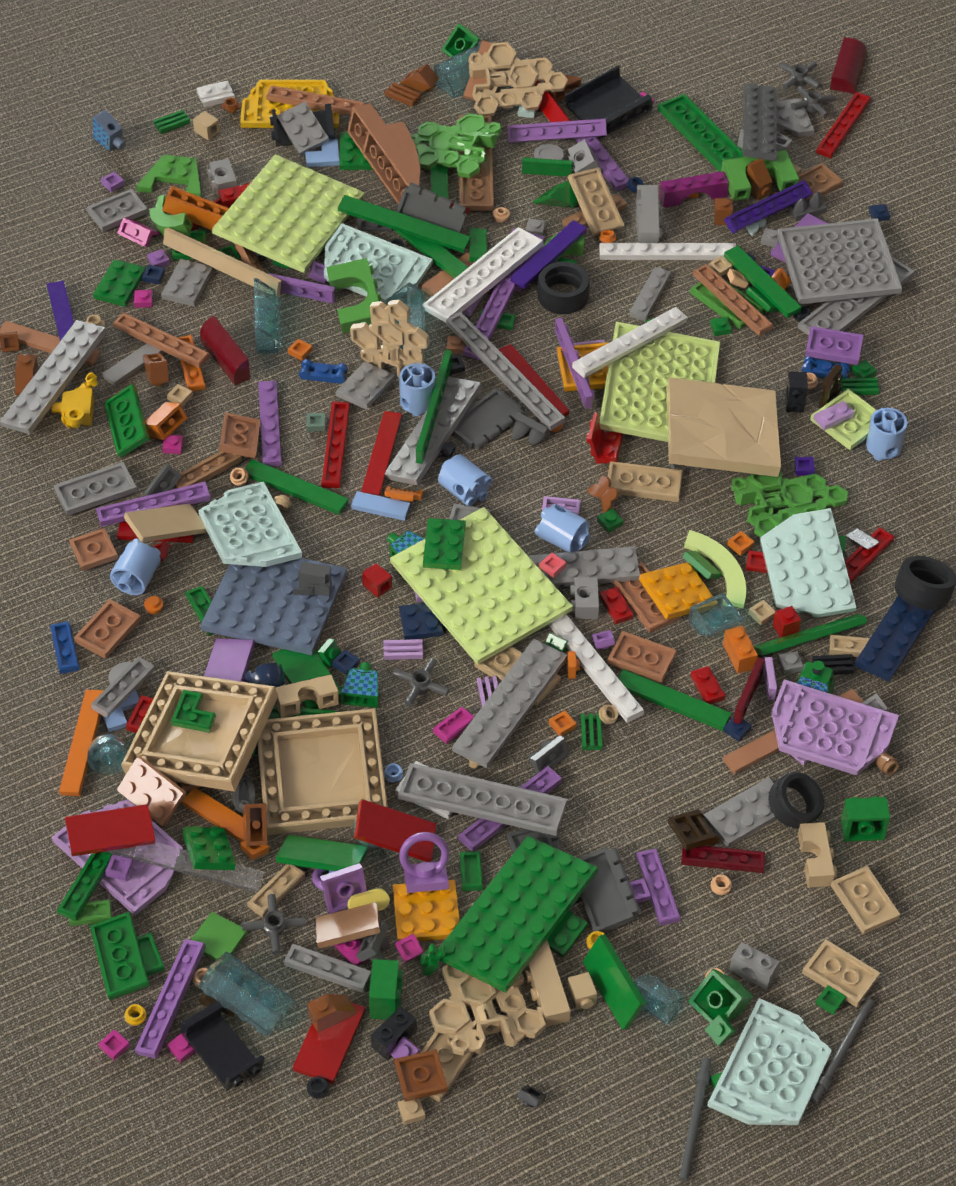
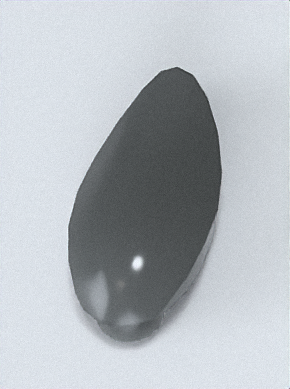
M242 775L236 791L232 793L233 805L241 813H243V804L256 803L255 788L247 775Z

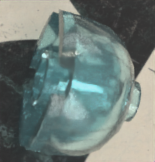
M103 734L95 738L88 747L87 761L90 768L96 773H99V771L106 772V775L116 774L123 770L121 764L128 752L125 742L113 734Z

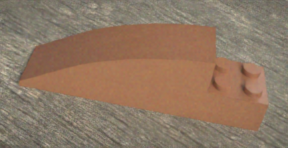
M371 103L354 106L347 132L399 205L404 188L406 186L409 187L411 182L419 185L420 180L419 158L410 132L404 122L386 125Z

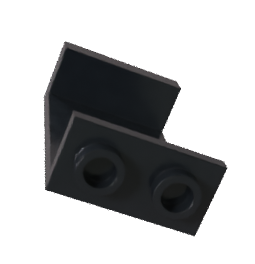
M325 104V110L312 111L328 138L335 139L331 104ZM272 109L273 116H270V125L274 126V131H271L272 141L276 142V147L293 145L277 120L276 110Z
M217 1000L182 1021L180 1033L223 1087L229 1090L232 1087H239L248 1077L258 1075L263 1069L265 1057L263 1055L258 1058L253 1056L221 1016L223 1006Z

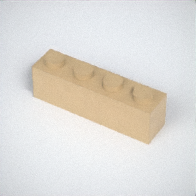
M546 940L526 966L524 972L527 983L531 982L532 989H530L532 1000L537 1001L538 1004L536 1010L542 1013L546 1027L569 1022L570 1008L548 940Z

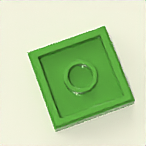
M211 912L191 940L203 942L206 946L203 955L225 965L248 932L247 930L242 931L241 926Z

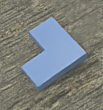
M329 139V142L321 145L322 151L305 152L307 167L339 166L338 139Z
M136 689L108 718L103 716L108 732L126 727L127 721L123 711L135 708L139 697Z

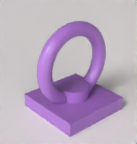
M422 832L412 835L403 843L399 858L404 869L407 893L449 889L446 865L450 852L447 843L440 836L430 832ZM431 841L439 846L441 858L439 862L410 864L408 851L417 842Z
M360 863L323 876L321 875L326 870L315 869L312 875L314 885L324 893L329 914L348 908L347 903L351 896L367 891L363 868Z

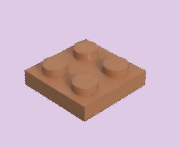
M105 528L69 540L71 549L82 571L118 559V555Z

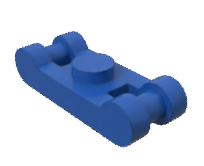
M806 356L804 359L805 364H803L801 370L802 372L813 373L816 377L825 378L836 363ZM841 363L839 365L843 366V378H847L850 365L848 363Z
M305 359L302 361L299 377L304 380L342 384L345 381L346 376L344 374L347 373L348 367L343 363L331 365L313 363Z

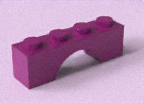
M724 171L662 181L659 186V199L663 208L680 205L684 198L697 192L708 194L711 200L725 198L728 196L729 181Z

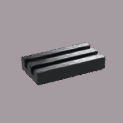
M851 654L812 657V663L814 661L823 662L824 667H829L833 670V675L854 674Z

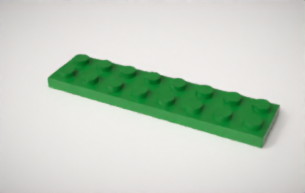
M685 94L658 104L657 110L719 172H721L723 160L745 157L742 156L743 151Z

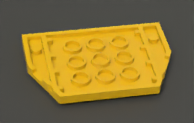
M259 80L256 87L250 91V95L242 101L241 128H274V126L270 125V116H273L272 109H275L276 115H279L296 106L266 100V95L271 85L335 96L325 80ZM310 108L311 111H321V110H317V109H312V108ZM332 112L334 128H339L340 114Z

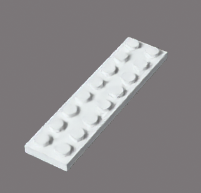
M518 227L422 305L423 310L446 323L448 318L459 312L462 313L544 246L543 240Z

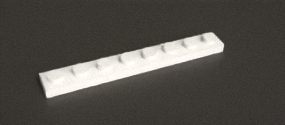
M599 243L600 260H715L720 256L726 259L724 252L735 247L736 243Z
M674 307L574 361L572 368L585 378L686 323L688 317L677 307Z
M567 615L548 624L556 635L569 641L566 648L569 651L576 652V659L580 660L582 668L610 703L617 708L618 713L626 723L644 715V709Z

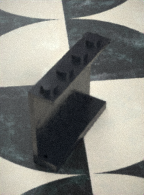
M619 65L565 94L566 107L579 120L606 119L607 135L653 109L652 97L649 94L642 97L620 76Z

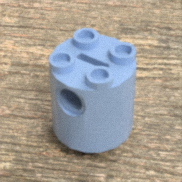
M412 363L405 366L399 374L400 405L404 410L412 413L413 416H421L428 409L435 386V372L430 366L422 363Z
M881 408L872 414L866 447L876 460L892 459L901 455L908 422L906 416L897 409Z
M461 454L445 461L438 477L439 484L467 506H472L478 500L483 501L488 495L486 491L493 480Z
M553 504L550 508L545 507L541 513L542 520L535 529V534L539 538L570 553L585 547L590 539L589 520L558 504Z
M134 539L127 544L125 551L110 573L112 583L124 593L130 595L142 594L151 581L155 570L160 565L161 559L159 556L161 552L157 548L150 547L143 542L141 543L139 539Z

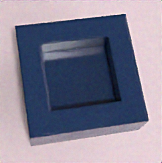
M886 204L869 206L868 211L872 219L878 218L879 222L890 220V213Z
M148 265L142 276L143 282L160 285L165 269Z
M344 650L332 661L333 667L345 675H348L350 669L356 668L360 664V659L347 650Z
M733 717L724 726L723 731L740 742L751 730L752 725L745 720L740 724L733 723Z

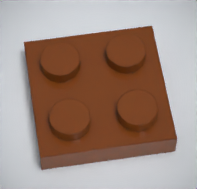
M437 1049L394 1059L395 1069L405 1102L448 1092Z

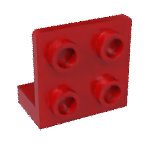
M598 412L594 413L593 419L590 420V432L586 436L587 444H590L591 456H594L597 464L610 463V461L618 462L623 434L614 431L604 432L599 425L600 417Z

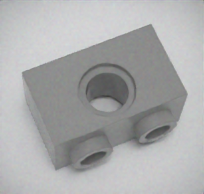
M585 139L568 149L570 154L568 158L572 161V165H575L573 168L575 173L598 167L600 171L602 170L592 148Z
M229 159L209 162L208 178L209 180L212 179L213 191L216 190L218 197V190L237 186V180Z
M574 577V585H570V596H574V600H571V605L573 606L572 611H575V619H598L597 577Z
M741 942L731 958L729 971L768 990L777 975L780 961Z

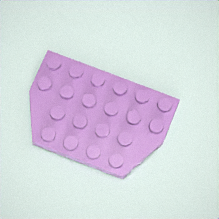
M785 679L772 709L779 751L854 775H858L874 762L880 754L887 751L899 717L897 714Z
M127 799L124 801H120L114 805L110 804L103 806L104 809L97 810L94 812L132 807L135 805ZM89 810V811H85V812H83V813H81V814L93 813V812H90V810ZM153 821L155 844L120 849L117 853V856L130 858L133 861L127 880L107 877L105 873L99 883L134 916L167 890L183 854V847ZM66 826L52 836V841L83 868L91 854L72 857Z

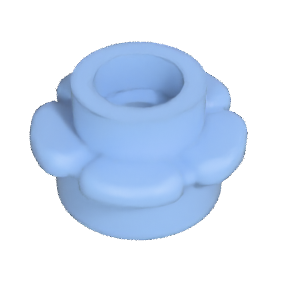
M395 763L389 764L383 772L386 780L391 783L400 781L403 778L402 768Z

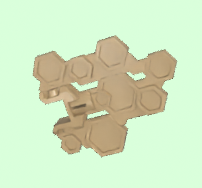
M508 42L492 43L488 52H484L483 56L479 52L471 53L468 59L470 76L473 79L486 77V84H477L473 88L472 97L476 101L474 109L479 115L494 116L498 107L506 109L521 105L526 111L538 110L543 100L544 92L564 91L568 79L562 72L552 71L553 64L547 57L526 60L516 58L517 52ZM500 69H510L508 71H495ZM536 81H545V83H538V85L535 86ZM498 87H513L511 89H502L500 93H495Z
M392 300L388 303V306L382 301L372 302L370 305L371 324H353L350 328L351 340L362 348L360 352L361 358L367 363L372 362L381 369L384 368L386 363L397 367L398 378L405 366L412 363L425 364L423 362L425 350L423 349L429 346V335L421 328L415 327L408 322L410 307L401 300Z
M447 964L442 967V974L450 990L451 997H449V1000L442 999L429 1011V1017L435 1032L448 1034L449 1038L453 1039L451 1040V1048L454 1054L464 1056L469 1051L482 1054L485 1051V1035L501 1032L505 1045L514 1047L524 1037L535 1039L545 1030L546 1023L542 1013L538 1012V1010L526 1008L523 995L519 991L518 987L524 983L522 973L507 993ZM495 998L501 1012L507 1013V1016L496 1013L492 1003ZM466 1006L472 1010L475 1018L473 1022L470 1019Z

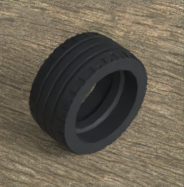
M556 262L547 265L540 272L538 278L537 294L540 304L546 310L560 315L580 311L587 304L589 298V276L581 266L571 262ZM559 283H566L575 286L577 290L569 293H560L553 291L549 287Z
M911 556L904 560L895 581V591L905 602L917 608L925 610L943 609L947 606L954 592L956 574L949 566L937 559L927 556Z

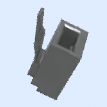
M302 562L299 570V589H293V594L330 596L332 583L331 566Z

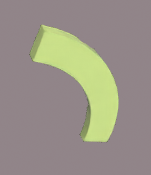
M689 530L684 548L697 551L714 562V565L725 578L727 591L725 604L744 609L746 581L737 560L717 541L701 533Z

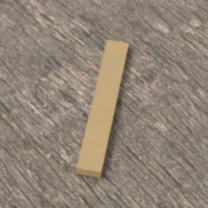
M169 227L164 229V245L272 296L278 297L280 295L282 280Z

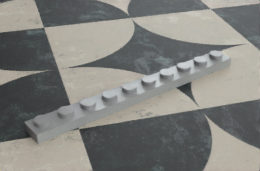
M461 312L446 320V325L550 431L565 423V417Z

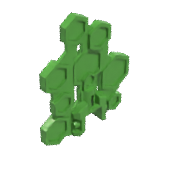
M469 113L457 121V126L453 125L452 127L437 125V123L427 121L418 127L419 133L411 135L416 151H418L420 168L430 170L436 165L450 168L456 167L458 176L471 178L480 172L479 165L487 161L485 150L480 147L494 148L499 138L498 134L502 131L500 123L492 122L488 125V123H485L483 115ZM422 142H424V143H429V147H427L426 144H420V143H422ZM451 150L464 151V155H459V152Z
M782 471L779 472L778 477L751 474V476L746 477V480L742 477L734 478L731 485L736 503L739 505L755 503L756 506L749 509L747 523L755 526L754 533L759 537H762L794 514L823 510L829 506L838 507L846 505L848 491L839 485L826 486V480L818 474L794 479L782 478ZM780 489H781V491L771 492V493H767V494L765 493V492H770V491H775V490H780ZM823 497L822 499L816 500V503H813V498ZM786 506L789 507V508H787V509L779 510V511H778V514H773V515H772L773 509H777V508H781V507H786Z

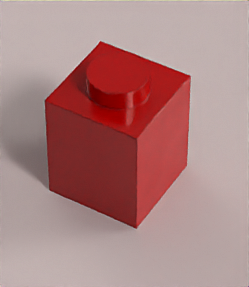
M375 563L371 567L366 568L362 573V584L379 598L392 588V576Z
M793 606L775 611L773 627L780 638L799 632L801 619Z

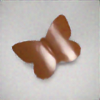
M601 476L599 484H593L587 490L590 495L600 498L603 513L609 511L613 506V502L619 497V491L614 487H610L611 480L607 476Z

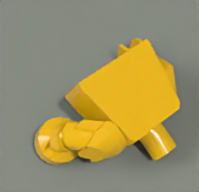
M92 372L87 374L86 381L78 388L64 392L62 402H55L51 407L52 413H62V423L69 429L78 428L80 425L92 426L94 396L91 386L95 387L98 385L97 376Z

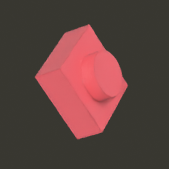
M551 553L539 563V568L554 578L566 568V562L554 553Z

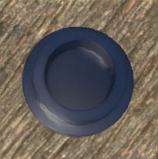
M632 177L627 182V188L633 193H637V185H643V181L639 177Z

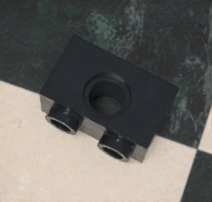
M788 371L785 391L786 412H804L808 390L807 372Z
M400 1006L371 1034V1048L388 1060L391 1057V1052L402 1037L410 1039L417 1032V1019Z

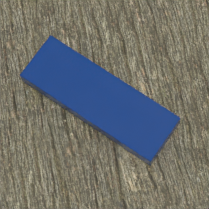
M69 621L50 625L60 674L79 671Z

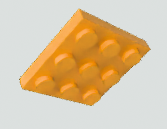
M608 343L574 345L573 348L578 351L580 359ZM557 347L556 352L564 392L578 391L562 348ZM608 365L588 376L590 389L605 388Z
M688 562L640 574V582L666 620L716 606L717 601Z
M455 879L448 880L449 889L407 893L406 884L393 885L398 941L413 933L418 942L443 940L448 937L460 922Z

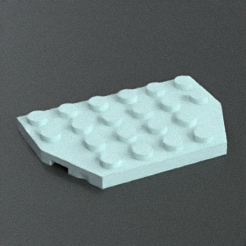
M341 224L325 246L324 278L329 282L326 267L367 258L368 263L373 266L374 274H372V278H376L378 288L375 289L376 293L380 292L382 302L387 304L416 288L433 264V259ZM346 287L348 290L367 297L368 293L360 287Z
M264 482L230 489L219 500L214 499L209 505L199 510V517L223 564L268 567L302 558V551Z
M831 508L794 514L760 537L777 608L784 609L793 606L797 613L804 612L818 618L856 611V604Z
M759 998L708 1101V1107L748 1125H798L832 1050L819 1039V1036L814 1031L811 1032L799 1015Z

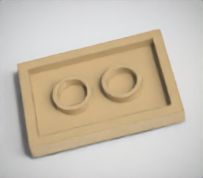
M868 866L831 882L832 889L863 935L900 918V913Z
M826 939L802 970V974L826 988L829 985L846 996L845 1000L855 1007L860 1004L880 976V972Z

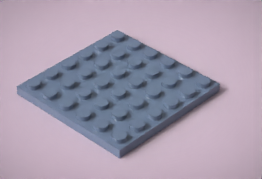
M303 558L268 567L229 564L201 623V630L237 639L254 640V643L313 655L347 575V568ZM302 562L331 566L332 583L330 596L293 594V589H299V570Z

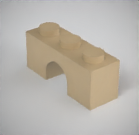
M332 675L276 687L278 698L275 704L281 718L300 714V703L305 700L316 702L319 709L339 705L338 689Z
M825 822L800 824L798 838L801 852H812L817 855L816 858L806 859L804 871L807 888L831 886V882L834 878H837V867L832 864L834 852L833 848H829L830 831L826 830Z

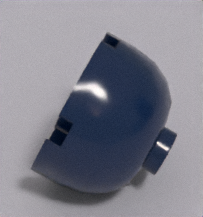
M277 663L257 666V671L251 674V670H249L244 675L245 682L275 686V688L283 686L285 680L282 665L278 666Z

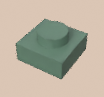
M307 413V432L325 431V413Z

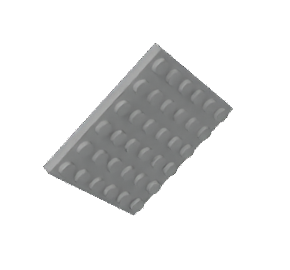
M878 218L777 229V236L799 304L902 293V286Z

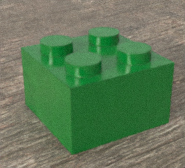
M873 796L870 798L852 797L845 799L840 821L844 842L885 840L890 821L887 797Z
M373 959L369 992L370 1019L387 1020L401 1006L403 969H399V961Z

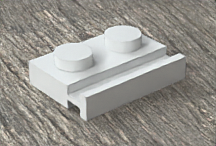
M228 81L197 88V94L203 103V107L224 103L227 98H235Z

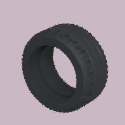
M791 772L781 777L772 785L768 796L770 809L776 819L790 828H799L800 824L815 821L823 812L825 804L819 784L812 777L801 772ZM787 787L795 789L802 795L806 803V813L799 812L789 803L786 795Z

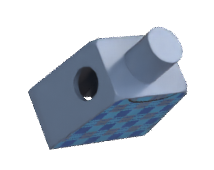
M104 110L93 117V138L109 151L116 147L122 150L126 146V142L123 140V129L111 114Z

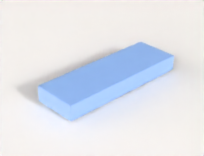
M357 491L351 504V509L405 521L410 509V503Z

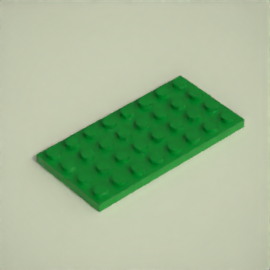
M527 836L438 948L440 949L442 946H445V956L439 961L507 993L596 876L598 867Z

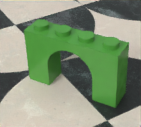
M786 150L777 151L776 161L763 159L769 175L775 179L780 191L799 182L798 175ZM741 157L723 160L721 171H724L729 181L728 190L733 201L749 199L751 185L746 176L748 164L759 158Z
M367 258L326 267L330 286L335 287V290L354 286L360 287L368 293L365 300L360 304L337 310L342 333L350 332L353 324L367 323L370 325V305L372 302L382 301L380 292L376 293L375 290L378 288L376 278H372V274H374L372 264H369Z

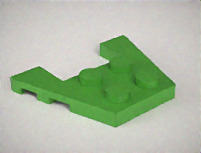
M163 155L136 186L137 192L152 193L156 181L188 185L186 192L201 197L196 158Z

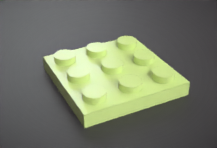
M847 389L813 413L810 420L819 426L813 419L814 414L844 401L854 411V416L825 430V432L847 449L852 450L867 439L870 420L876 409Z

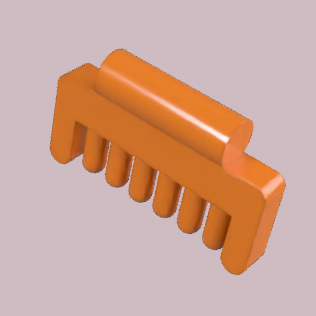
M387 486L385 496L391 497L392 500L413 502L414 500H422L423 490H419V492L411 490L409 492V490L404 491V489L400 491V489L395 490V488H392L391 490V487Z

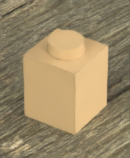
M206 111L193 119L194 132L207 140L220 132L219 120Z
M589 972L569 977L567 989L575 1009H588L596 1005L597 992Z

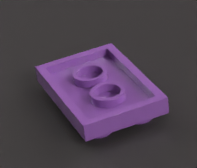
M811 326L805 356L858 365L863 335Z

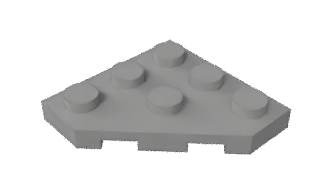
M801 98L776 101L778 129L791 131L792 135L796 137L814 135V129L805 107L791 108V103L802 101Z

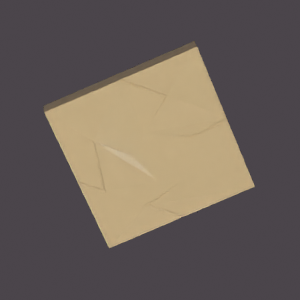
M669 377L666 386L669 464L778 477L781 469L775 390Z
M167 671L121 764L125 774H127L136 758L141 756L173 782L235 792L278 698L275 686ZM183 690L202 693L203 699L199 710L216 714V719L210 733L171 725L172 717Z
M376 708L267 720L257 742L263 803H266L267 835L356 826L359 801L362 799L388 807Z

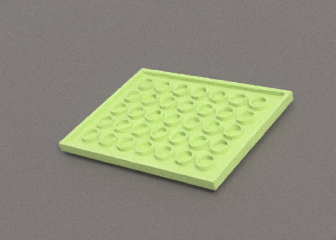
M275 154L212 228V233L304 273L329 242L339 226L350 216L338 211V206L343 196L347 195L362 200L365 192Z
M616 322L613 340L639 326ZM668 332L609 364L600 414V428L668 442L666 386L669 377L715 383L720 342Z
M485 507L460 519L466 520L461 570L423 568L425 539L390 558V563L477 665L573 610V606Z

